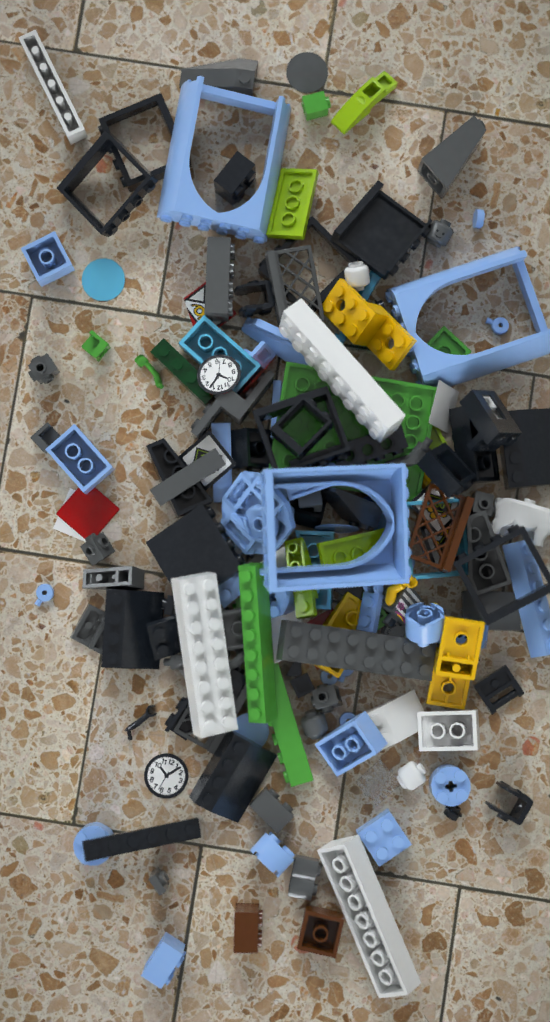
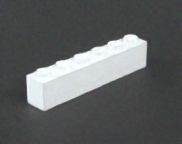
M36 30L18 37L70 144L72 145L87 138L86 131Z

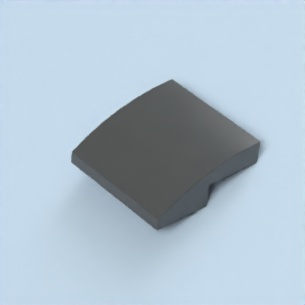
M88 603L70 638L102 654L105 611Z

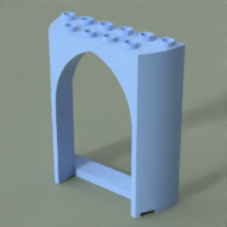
M197 76L195 81L188 79L182 84L156 217L160 218L163 222L171 223L175 221L184 227L192 225L202 231H209L210 229L220 235L232 234L237 239L244 240L249 238L253 239L255 243L263 244L268 240L266 232L279 180L291 106L285 103L284 96L279 95L277 101L274 102L203 84V76ZM200 98L273 116L259 188L245 204L231 211L218 213L209 207L198 194L191 178L189 158Z
M516 246L386 290V300L388 303H391L393 308L391 310L392 317L417 340L406 355L411 360L409 366L412 374H416L418 380L415 382L416 384L437 387L440 380L452 387L550 354V329L547 328L524 263V259L527 257L525 250L520 251V247ZM512 264L536 334L469 355H453L438 351L426 344L416 333V323L424 303L440 289Z
M406 463L264 469L260 472V481L256 482V489H261L264 568H259V574L264 576L263 584L268 592L409 583V578H411V568L409 566L411 550L408 546L410 529L407 526V519L410 512L407 507L409 490L406 487V479L408 478ZM349 486L371 497L385 515L387 523L379 540L369 551L354 560L337 564L276 567L273 491L275 488Z

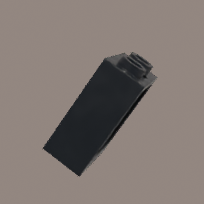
M302 396L270 428L271 436L299 461L333 428L332 417L326 411H320L317 408L316 402L311 398L307 399L305 396ZM305 409L323 427L301 447L283 429Z
M446 442L428 451L417 463L447 498L453 495L459 496L474 484L472 480L476 475Z

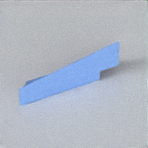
M247 317L241 329L243 333L258 343L261 341L265 342L284 361L308 365L304 356L300 352L295 351L290 340L281 335L278 327L259 318L252 319Z

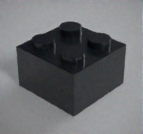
M237 151L214 179L215 193L232 206L236 201L239 203L245 195L244 191L248 187L251 188L256 182L255 164Z

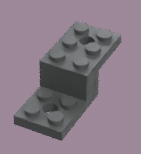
M270 370L267 373L263 372L257 379V386L255 388L251 387L245 394V400L233 390L225 394L215 395L214 403L212 405L209 403L203 410V417L200 420L197 418L192 424V436L198 440L211 427V423H214L222 412L241 425L271 387L273 380H275V374Z

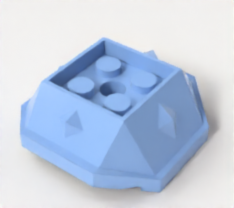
M241 472L222 498L221 523L226 529L225 533L245 555L263 554V543L256 542L253 536L247 534L243 521L248 508L261 504V489H256V482L260 481V472ZM279 488L273 489L274 516L277 517L279 525L278 534L275 537L276 551L296 527L294 508ZM258 520L259 525L262 527V522Z

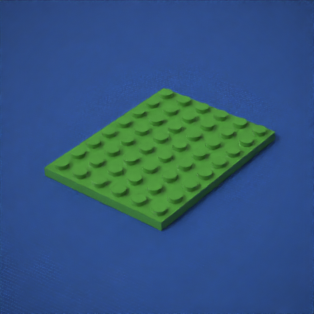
M286 361L280 401L328 386L347 441L369 434V430L357 421L356 415L344 406L341 398L332 393L330 386L326 381H322L319 378L317 371L313 367ZM371 376L406 415L400 425H402L408 447L404 448L403 453L393 455L392 452L385 454L386 458L375 461L374 458L367 460L366 465L384 464L392 459L405 456L414 449L419 441L423 443L426 437H431L432 424L428 422L437 387ZM325 401L316 403L320 411H326L329 414ZM303 409L283 430L303 447L323 425ZM283 415L277 416L276 422H277ZM334 426L307 454L340 444ZM273 438L272 451L278 469L289 467L288 461L296 457ZM386 438L381 442V447L383 449L389 448L390 441ZM365 444L362 448V452L365 455H369L372 451L369 444ZM352 451L351 456H348V459H346V461H351L353 459ZM417 464L407 467L408 478L406 479V487L409 490L407 500L411 501L421 492L424 472ZM331 486L338 489L362 492L349 486Z

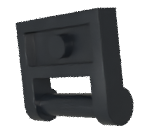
M507 665L500 667L473 685L491 715L512 699L524 695L523 690ZM512 685L514 690L491 703L489 699Z

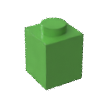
M324 91L302 96L301 104L306 121L328 116L331 104L329 97H325Z

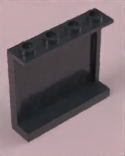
M378 180L334 230L331 241L358 261L363 262L371 271L386 281L390 275L393 277L396 274L400 263L404 264L407 261L411 249L413 251L417 249L421 243L419 241L421 237L426 238V235L431 230L429 226L433 220L430 219L427 223H424L382 192L384 184Z
M201 504L146 542L170 584L171 578L213 572L216 573L219 586L239 573V565L246 564L244 558L240 554L237 555L234 550L236 548L234 542L224 534L226 532L225 527L221 522L218 523L215 516L217 515L211 506L208 507Z

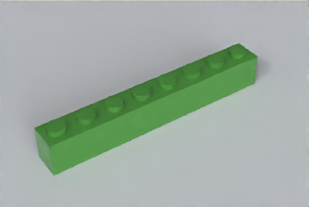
M247 563L239 565L238 572L248 719L250 723L266 724L277 718L269 592L263 584L264 576L259 574V568H264V563Z

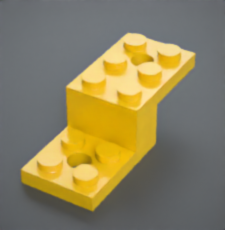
M339 278L322 303L324 315L353 344L367 346L390 371L396 370L417 341L381 305L368 303L345 279ZM345 301V308L341 310V303ZM393 339L394 346L390 349L389 341Z
M449 616L444 617L440 645L435 650L432 681H429L426 704L465 710L470 680H475L485 627L484 622ZM464 634L467 636V640L464 643L456 642V637ZM451 683L454 685L452 691L447 692L443 690L444 685Z

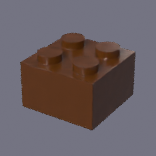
M236 903L233 953L258 954V947H262V930H258V927H262L263 910H259V904Z
M306 904L297 949L336 959L344 924V914Z

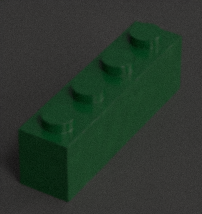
M164 338L150 351L151 355L205 407L216 399L214 394L205 392L198 384V370Z

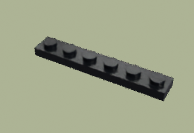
M196 817L83 840L84 860L87 862L201 838L199 820Z

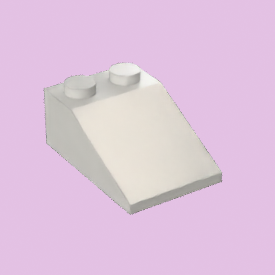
M413 689L366 712L388 744L383 748L385 749L418 732L417 712H423L424 710Z
M478 709L417 712L419 751H467L480 749Z

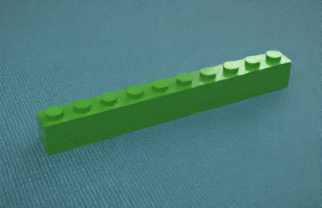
M240 598L235 599V604H232L233 609L241 608ZM275 663L277 718L268 722L269 727L273 726L275 733L271 735L274 745H279L280 752L277 753L279 762L284 764L286 771L283 772L285 782H290L291 787L313 781V776L279 664Z

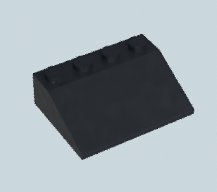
M550 408L508 411L522 434L514 444L510 446L501 445L499 447L505 490L550 485Z
M106 589L102 668L159 669L160 659L155 661L153 658L145 624L163 618L162 603L164 592Z
M235 731L226 732L189 797L194 804L238 823L278 755Z

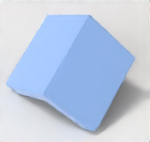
M263 341L252 352L244 349L263 369L276 356L273 350Z

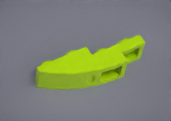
M383 71L376 78L372 77L343 105L333 117L331 123L343 134H346L370 113L373 106L394 90L398 82L386 71Z
M303 537L284 542L287 567L312 565ZM317 589L293 591L296 618L300 620L317 616L315 601L318 598Z

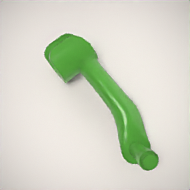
M140 354L137 356L135 362L138 366L142 368L145 365L153 375L156 387L162 389L164 385L159 373L144 355Z

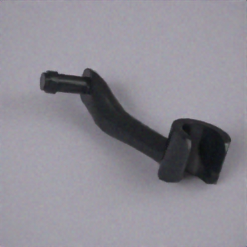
M149 705L146 708V713L125 729L129 741L133 739L131 730L140 726L149 717H154L157 714L149 712V708L156 705Z

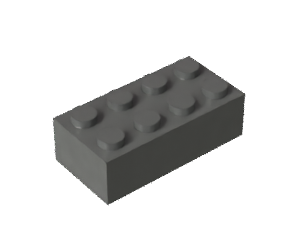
M208 237L204 313L211 321L229 322V316H233V301L230 298L234 297V286L231 279H234L235 268L231 260L235 261V244H231V237Z

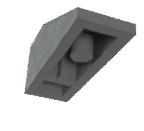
M134 566L83 569L82 588L101 590L144 589L145 570Z

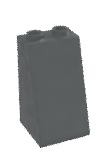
M475 116L471 117L421 159L418 173L441 199L445 197L476 151L486 132L483 121Z

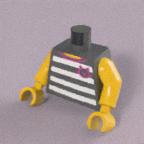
M412 574L411 578H409V583L393 584L386 590L382 608L388 615L382 623L390 629L396 623L405 626L406 609L412 604L424 602L413 589L418 585V581Z

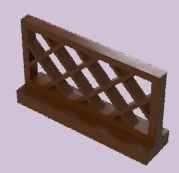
M429 483L408 542L410 550H412L413 545L419 543L423 554L419 556L411 554L410 559L436 568L440 572L448 573L451 572L475 498L453 495L452 497L459 499L457 507L451 510L446 500L448 498L444 496V493L436 485ZM432 489L439 492L441 500L433 503L430 497ZM443 501L448 512L439 515L434 505ZM431 507L435 518L427 521L424 511ZM449 514L452 522L450 526L445 528L440 517ZM437 519L441 530L432 533L428 523ZM425 525L429 536L421 539L418 529ZM443 532L446 540L444 544L439 546L434 535ZM431 537L435 548L427 552L422 541ZM437 550L440 556L438 564L431 562L428 556L429 553Z

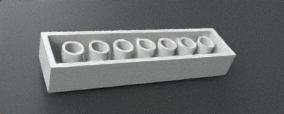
M301 298L285 309L279 325L281 335L290 340L295 351L300 352L304 356L306 363L317 371L319 378L327 382L332 393L336 396L338 395L343 401L344 406L356 415L357 421L369 430L370 436L381 443L398 430L406 415Z
M204 572L171 578L193 734L204 738L238 730L216 573Z
M359 834L330 841L318 849L317 852L378 997L386 998L409 995L421 984V981Z

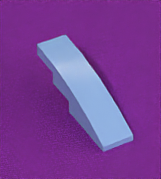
M231 422L211 423L213 435L231 456ZM232 469L213 484L214 503L222 502L223 496L231 487Z

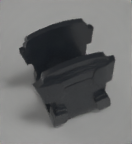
M253 280L234 289L235 296L262 292L265 302L264 304L241 307L238 311L239 317H252L254 314L264 316L271 313L275 301L269 280Z
M497 781L496 784L518 797L517 802L510 814L488 801H485V804L497 812V817L507 822L509 819L517 825H521L533 805V800L505 782Z

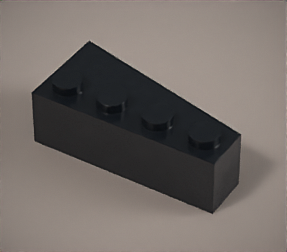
M164 438L146 445L145 450L160 483L186 467ZM198 482L169 502L176 518H179L201 504H211L213 499Z

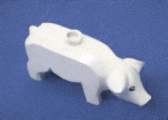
M497 497L494 499L496 516L491 522L494 534L500 533L503 536L508 533L507 529L512 525L518 524L519 527L523 525L530 538H532L533 544L543 547L544 540L550 535V509L535 505L536 501L524 498L523 502L512 498Z

